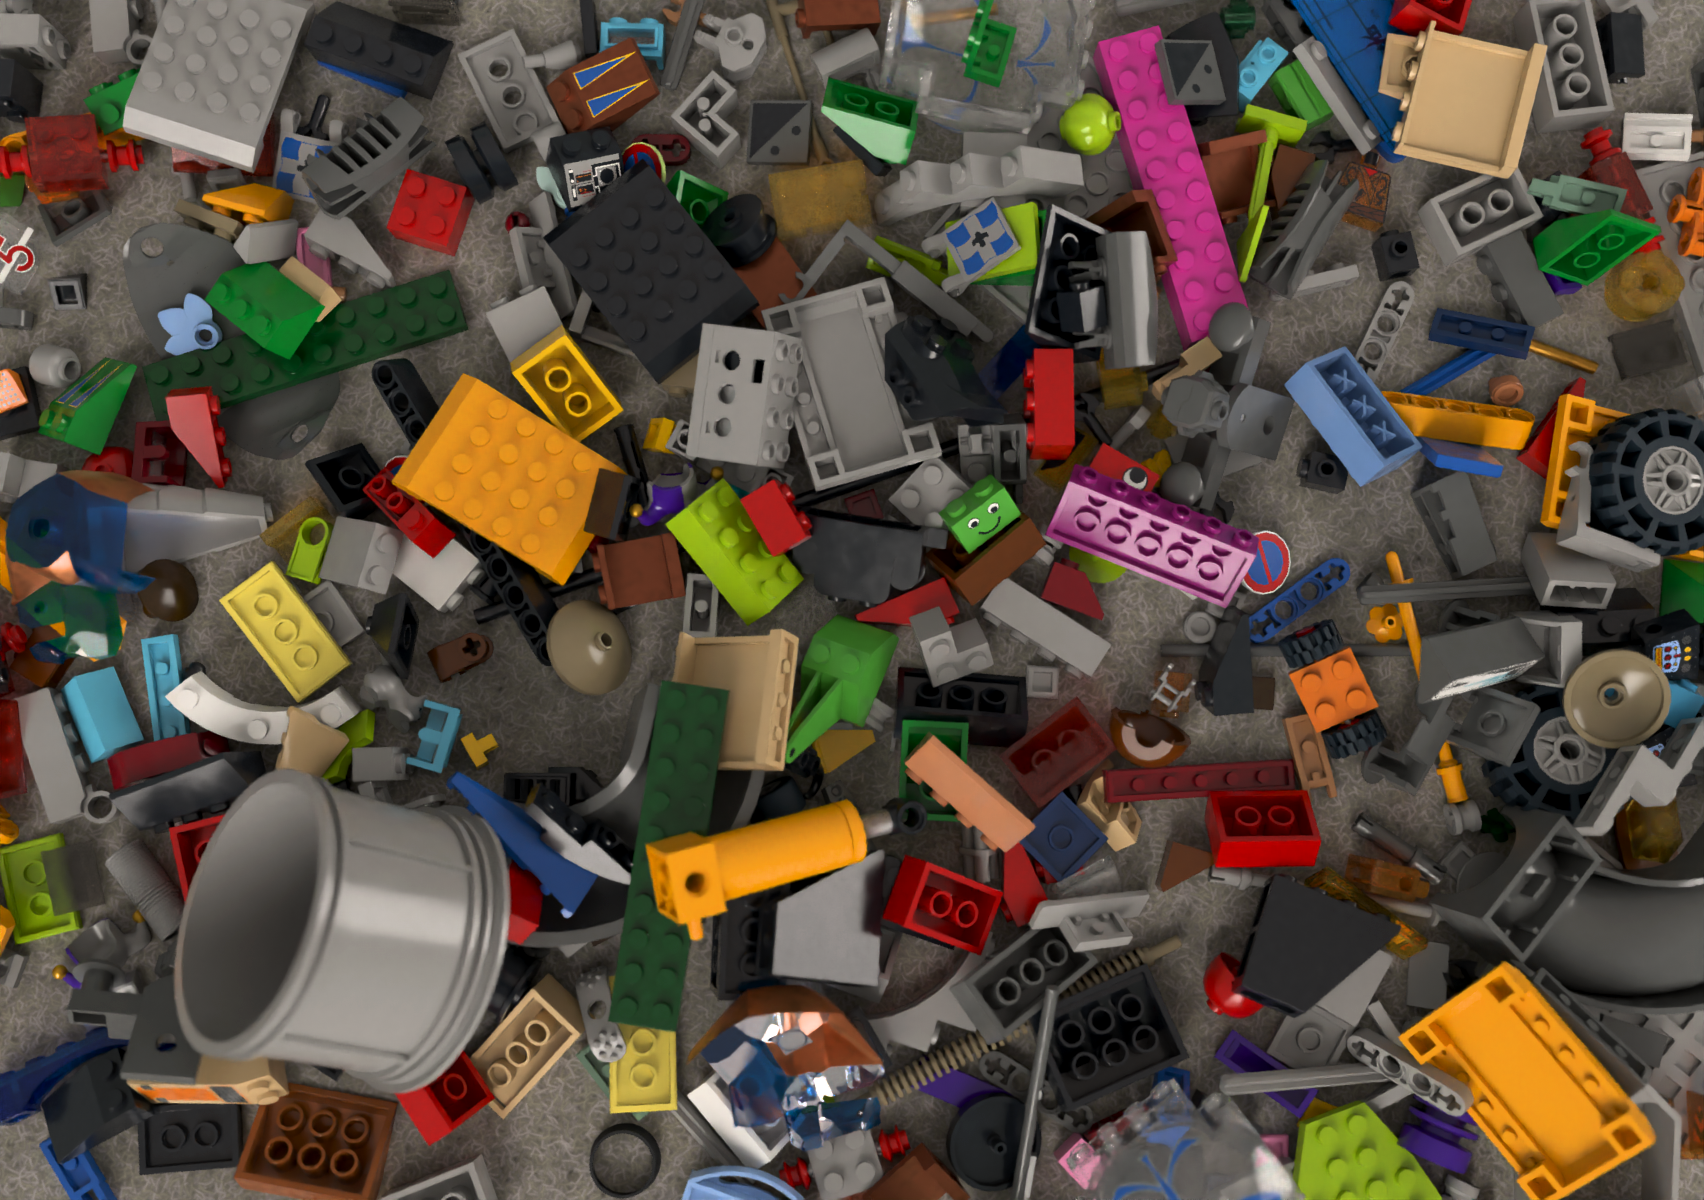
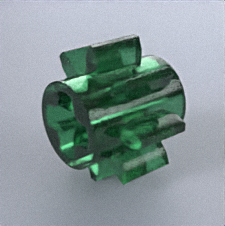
M1230 0V4H1227V7L1221 8L1220 16L1230 39H1245V33H1248V30H1253L1255 27V7L1248 6L1246 0Z

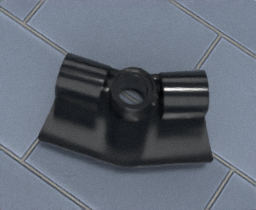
M1218 12L1209 13L1170 33L1165 39L1212 41L1226 100L1220 105H1184L1191 127L1207 124L1209 117L1238 116L1239 59Z

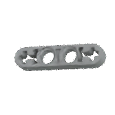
M1394 282L1384 291L1353 355L1361 363V367L1363 365L1369 367L1365 372L1373 383H1375L1414 301V290L1407 282ZM1401 290L1403 292L1402 298L1406 300L1398 303L1395 310L1387 309L1392 306L1395 300V296L1391 293ZM1379 317H1388L1392 321L1393 328L1391 332H1382L1378 328L1377 321ZM1367 344H1373L1379 349L1380 355L1377 360H1371L1365 356L1364 347Z
M1359 1028L1347 1040L1349 1052L1358 1061L1452 1116H1461L1472 1106L1474 1097L1468 1086L1428 1062L1420 1065L1409 1051L1373 1030ZM1388 1056L1398 1061L1400 1069L1391 1065ZM1418 1073L1427 1077L1431 1086L1424 1085L1419 1080Z

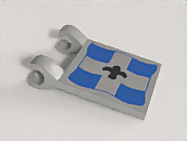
M285 108L281 111L280 117L281 134L272 188L286 191L294 199L316 203L302 176V170L308 166L307 156L311 154L319 158L315 149H320L327 154L331 151L332 147L341 144L343 139L348 136L349 124L340 120H332L329 127L330 141L296 134L301 121V114Z
M994 197L984 202L942 233L925 239L921 244L926 254L929 253L930 257L935 259L941 256L948 247L961 272L944 279L941 283L944 292L949 293L952 298L960 296L969 284L1022 249Z

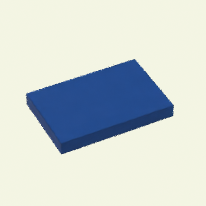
M1415 436L1423 446L1419 451L1436 467L1495 478L1501 477L1504 466L1479 445Z

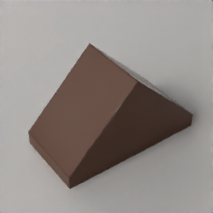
M1167 840L1155 882L1157 889L1165 892L1214 865L1212 853Z

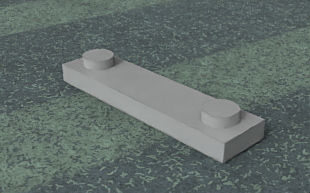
M1311 36L1293 49L1294 54L1359 152L1364 155L1382 141L1379 136L1380 133L1373 122L1368 120L1327 58V50L1324 45L1317 41L1314 36Z

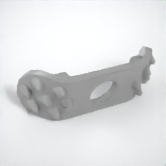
M607 966L591 967L589 972L581 973L580 977L576 980V992L588 1043L595 1057L603 1062H614L625 1055L627 1044L621 1033L619 1023L608 1022L612 1000L608 982ZM596 1001H604L606 1004L605 1015L597 1020L592 1019L590 1016L591 1005Z

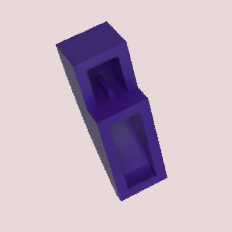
M1233 1029L1214 1056L1238 1074L1288 1069ZM1315 1088L1264 1093L1301 1119L1319 1091Z

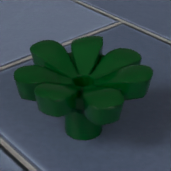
M1497 808L1488 810V816H1481L1482 826L1480 832L1492 833L1497 842L1507 841V832H1516L1498 812Z

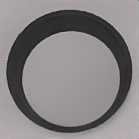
M631 1123L613 1125L605 1129L592 1145L589 1160L591 1177L596 1186L603 1193L611 1197L623 1199L640 1194L654 1182L660 1170L661 1154L659 1146L651 1133L639 1125ZM616 1134H630L638 1137L647 1145L652 1156L653 1165L651 1175L641 1189L630 1193H619L610 1190L598 1179L593 1167V1158L599 1145L608 1137Z

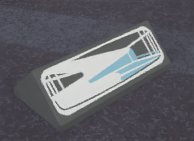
M1516 616L1422 637L1418 702L1425 704L1514 681L1545 656L1520 617Z

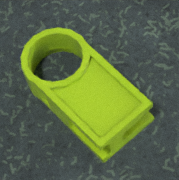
M311 517L302 523L285 575L320 585L322 578H319V574L334 528L332 523L319 517ZM322 523L325 527V536L320 543L313 545L310 541V532L316 525Z

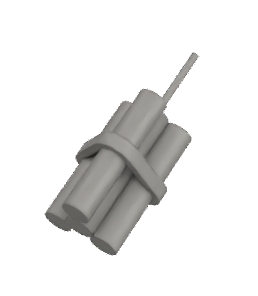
M961 823L962 846L959 847V854H963L964 877L971 880L976 879L981 884L990 882V879L999 878L998 853L1001 852V849L998 847L993 851L980 839L983 833L976 826L973 825L968 829Z

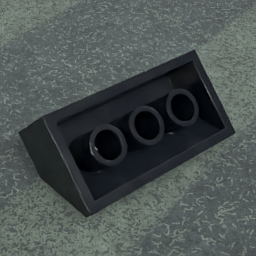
M335 1L315 15L304 45L315 60L432 100L454 43L453 41Z
M898 667L894 738L901 739L902 720L969 723L968 744L1023 749L1029 720L1026 677L971 673L933 687L925 669Z
M261 751L222 752L111 793L109 798L139 831L154 829L155 834L168 832L169 828L175 827L174 823L182 821L183 824L199 821L203 819L202 813L210 811L211 814L229 810L231 807L230 803L235 802L252 783L266 775L267 772Z

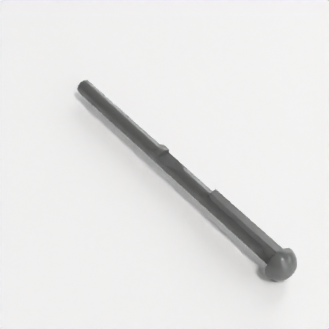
M1047 985L1045 990L1010 1200L1030 1199L1037 1152L1032 1153L1037 1124L1036 1104L1037 1099L1042 1100L1044 1095L1043 1083L1059 995V987L1055 985Z

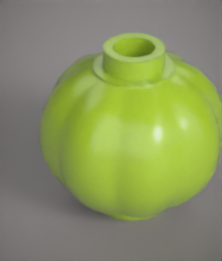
M1095 93L1081 94L1069 104L1064 115L1061 116L1060 133L1063 140L1067 141L1068 145L1078 153L1087 156L1097 155L1109 147L1114 140L1116 131H1120L1122 124L1121 115L1118 111L1114 112L1111 103L1104 97Z

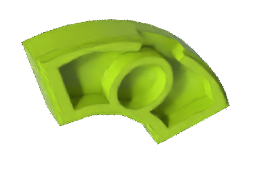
M366 709L359 712L338 729V731L346 734L349 742L321 777L330 785L345 780L348 767L352 761V748H363L373 742L375 713Z

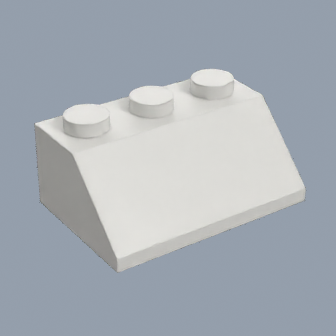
M746 1043L709 1073L687 1095L744 1166L758 1169L770 1162L808 1120L806 1115Z

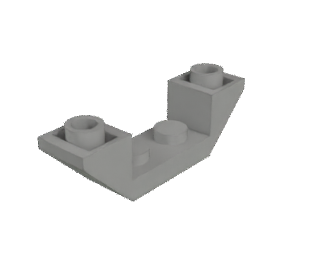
M681 418L665 446L668 450L708 474H711L713 467H721L724 470L723 478L726 482L749 493H752L773 479L780 480L782 484L786 482L791 486L795 478L778 468L686 456L690 423Z

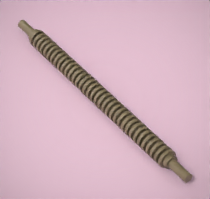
M1174 935L1149 949L1146 946L1141 949L1136 947L1133 949L1135 956L1131 951L1126 952L1128 959L1122 954L1118 956L1120 963L1116 958L1111 960L1113 967L1108 962L1103 964L1105 971H1103L1101 966L1097 967L1096 972L1098 975L1093 970L1088 972L1090 979H1088L1086 974H1083L1081 976L1082 983L1077 979L1073 982L1074 987L1071 984L1067 987V990L1062 991L1058 995V1001L1147 963L1150 969V966L1155 964V960L1182 947V943L1178 936ZM1028 1020L1012 1032L1016 1039L1020 1037L1018 1030H1021L1023 1035L1028 1033L1026 1026L1030 1028ZM976 1029V1032H974L976 1037L973 1038L970 1032L966 1034L967 1042L961 1036L958 1038L961 1045L957 1046L954 1040L950 1042L953 1049L950 1050L946 1044L943 1046L945 1053L942 1054L938 1048L935 1050L937 1057L934 1058L932 1052L927 1054L930 1059L927 1062L924 1056L920 1057L922 1065L919 1066L917 1061L914 1060L912 1061L914 1069L911 1070L909 1064L904 1066L907 1071L903 1074L901 1068L896 1070L899 1075L898 1077H895L894 1073L891 1072L889 1073L890 1081L887 1080L886 1076L881 1077L882 1085L879 1084L878 1080L873 1081L874 1085L868 1088L869 1092L841 1105L840 1109L846 1119L856 1114L858 1110H862L864 1103V1109L873 1104L876 1107L881 1104L887 1106L889 1104L887 1097H890L891 1101L894 1102L896 1101L895 1093H898L899 1097L902 1098L904 1097L903 1089L906 1090L907 1094L912 1093L910 1088L912 1084L915 1090L920 1089L918 1081L921 1080L923 1086L928 1085L926 1077H929L930 1081L933 1082L935 1081L934 1073H937L938 1077L941 1078L943 1077L942 1069L945 1070L946 1074H949L951 1071L948 1066L952 1065L955 1071L959 1069L957 1061H960L963 1067L967 1065L964 1060L965 1057L968 1058L969 1062L974 1061L973 1053H975L977 1058H980L982 1055L979 1050L982 1049L986 1055L990 1053L987 1046L990 1045L993 1051L997 1049L995 1043L988 1045ZM1011 1035L1006 1037L1008 1043L1013 1041ZM1003 1040L998 1041L1001 1047L1005 1045Z

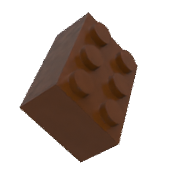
M1019 510L1021 512L1019 517L970 554L955 539L952 533L948 535L946 550L932 548L925 554L941 578L945 577L947 584L971 606L983 599L993 588L1008 578L1018 567L1032 558L1046 545L1045 540L1031 518L1021 510Z

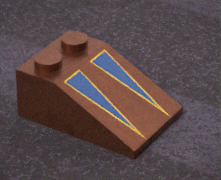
M631 37L567 69L546 86L567 134L610 126L613 132L660 94L635 39Z

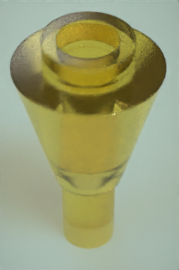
M1161 403L1146 422V427L1150 430L1152 436L1159 439H1167L1176 435L1177 426L1170 423L1162 413L1163 404Z

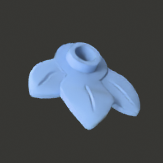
M187 293L184 300V309L168 308L158 313L162 327L172 335L165 345V350L177 356L199 348L211 349L218 342L222 341L221 328L213 322L212 308L205 300L195 294ZM207 329L212 333V338L208 341L202 340L199 332Z

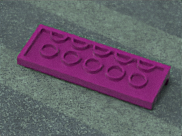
M1075 464L1070 479L1045 533V536L1224 608H1227L1256 558L1259 542L1257 536L1245 529H1237L1222 523L1215 517H1207L1192 511L1185 505L1175 504L1160 498L1153 492H1145L1130 486L1123 480L1110 478L1098 473L1093 468L1083 467Z

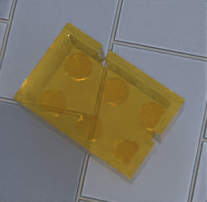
M862 159L768 174L777 235L780 241L807 237L806 228L811 227L812 236L838 232L847 219L858 228L871 227L873 224L868 194H861L866 192L867 189Z

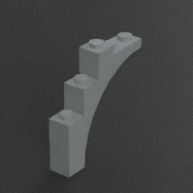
M1020 145L1001 157L967 153L951 164L917 160L899 171L900 179L874 195V210L876 212L877 225L890 226L917 213L968 200L1011 195L1064 197L1084 186L1081 157L1079 154Z
M991 930L981 956L965 950L953 969L934 988L914 1001L890 1011L865 1015L889 1057L892 1052V1045L888 1044L889 1040L928 1052L929 1045H935L939 1036L940 1026L936 1025L937 1020L976 1032L977 1028L949 988L981 964L985 957L992 955L995 939L992 938L993 932ZM811 1013L804 1037L823 1023H826L829 1020V1013ZM858 1016L853 1017L852 1020L860 1034L883 1062ZM863 1065L865 1068H872L871 1065Z

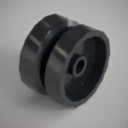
M485 121L470 128V136L477 147L475 150L472 151L466 139L461 135L445 141L454 159L453 164L465 186L471 189L480 205L494 198L495 191L488 177L493 176L499 188L503 191H507L519 184Z

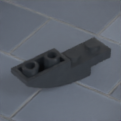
M539 783L531 789L523 810L543 827L539 836L541 841L583 869L601 877L630 885L635 850L624 843L614 830L608 828L599 819L588 825L579 814L572 811L560 800L555 792L550 791L544 784Z

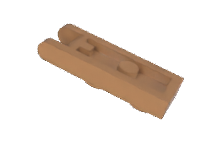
M1307 713L1282 719L1299 789L1308 791L1311 803L1310 790L1323 786L1326 787L1329 798L1337 797L1334 778L1321 735L1322 732L1316 733Z

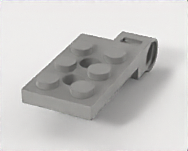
M514 28L457 54L505 153L507 154L535 141L546 163L550 138L566 135L534 69H524L522 56L527 55ZM502 64L508 67V71L504 76L494 77L492 75V70L495 66ZM517 91L521 93V99L516 104H508L505 102V97L508 93Z

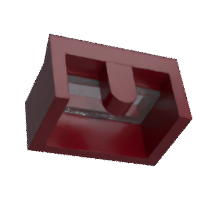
M170 420L136 422L131 479L139 483L185 486L188 449L172 431Z

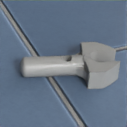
M1140 404L1127 417L1125 424L1111 438L1113 442L1110 447L1118 450L1135 430H1139L1152 413Z

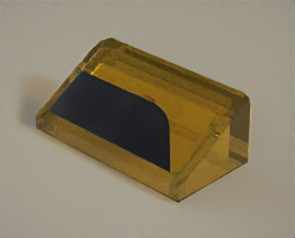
M1075 427V446L1068 459L1044 460L1034 472V475L1055 492L1059 493L1070 479L1074 465H1081L1099 440Z

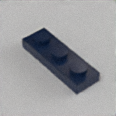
M1437 308L1428 340L1526 360L1535 327Z

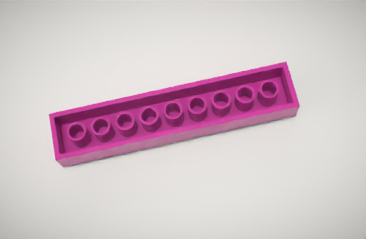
M1158 25L1098 42L1093 55V61L1105 99L1111 103L1114 112L1118 111L1121 115V129L1116 131V135L1133 189H1152L1178 259L1177 262L1167 267L1168 272L1161 275V279L1183 350L1186 351L1206 336L1209 337L1210 320L1215 311L1222 305L1238 302L1247 308L1248 306L1241 283L1238 280L1235 264L1185 106L1168 104L1154 44L1163 39Z

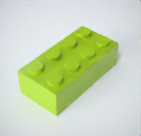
M724 478L701 494L665 524L747 626L769 613L804 580L785 554L779 557L772 556L741 503L740 498Z

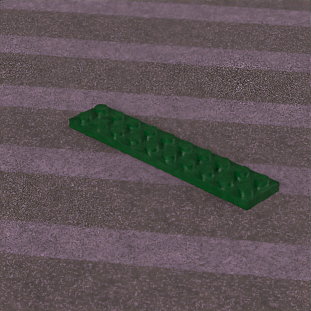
M446 270L336 305L320 322L313 324L290 360L263 348L250 336L244 334L218 342L211 349L199 348L143 366L142 369L156 421L169 420L165 397L172 389L211 386L213 396L218 395L221 409L461 333L469 330L451 272Z
M661 680L608 1022L677 1032L692 939H690L687 923L679 925L658 911L645 844L688 832H693L704 838L708 837L730 690Z

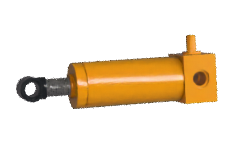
M895 797L886 806H883L881 810L859 816L854 805L846 799L705 838L693 832H688L645 844L658 911L679 925L687 923L690 939L699 940L704 936L701 918L727 911L726 900L862 862L866 857L867 839L885 834L894 835L901 832L909 835L917 834L923 830L927 823V811L921 803L903 797ZM908 809V818L903 822V812Z

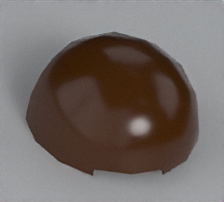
M1117 707L1111 710L1109 730L1112 742L1121 756L1134 765L1146 768L1167 766L1181 757L1191 744L1190 736L1181 728L1163 718L1149 714L1147 709L1145 712L1141 711L1140 714L1133 711L1120 710Z

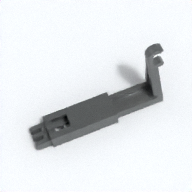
M848 219L805 275L801 272H795L796 278L803 282V288L797 296L789 299L785 293L778 294L780 300L785 304L803 299L846 242L843 238H846L891 274L889 276L891 281L938 319L952 321L957 326V331L962 337L972 334L981 342H990L994 338L993 331L980 322L979 319L906 260L898 261Z

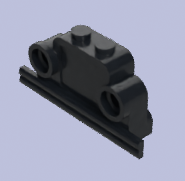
M794 505L798 513L803 511L812 525V528L809 529L812 537L793 548V563L802 573H814L813 584L815 589L820 594L828 595V599L831 601L844 602L847 599L859 601V605L865 607H876L879 603L884 602L894 592L895 588L907 590L923 579L926 574V546L945 550L947 548L948 529Z

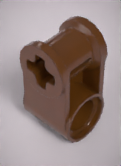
M467 633L451 642L431 649L427 652V655L440 683L452 680L451 676L457 673L462 675L467 670L486 662L491 658L494 646L490 638L485 635ZM473 642L481 643V646L477 648L478 654L470 652L474 648Z

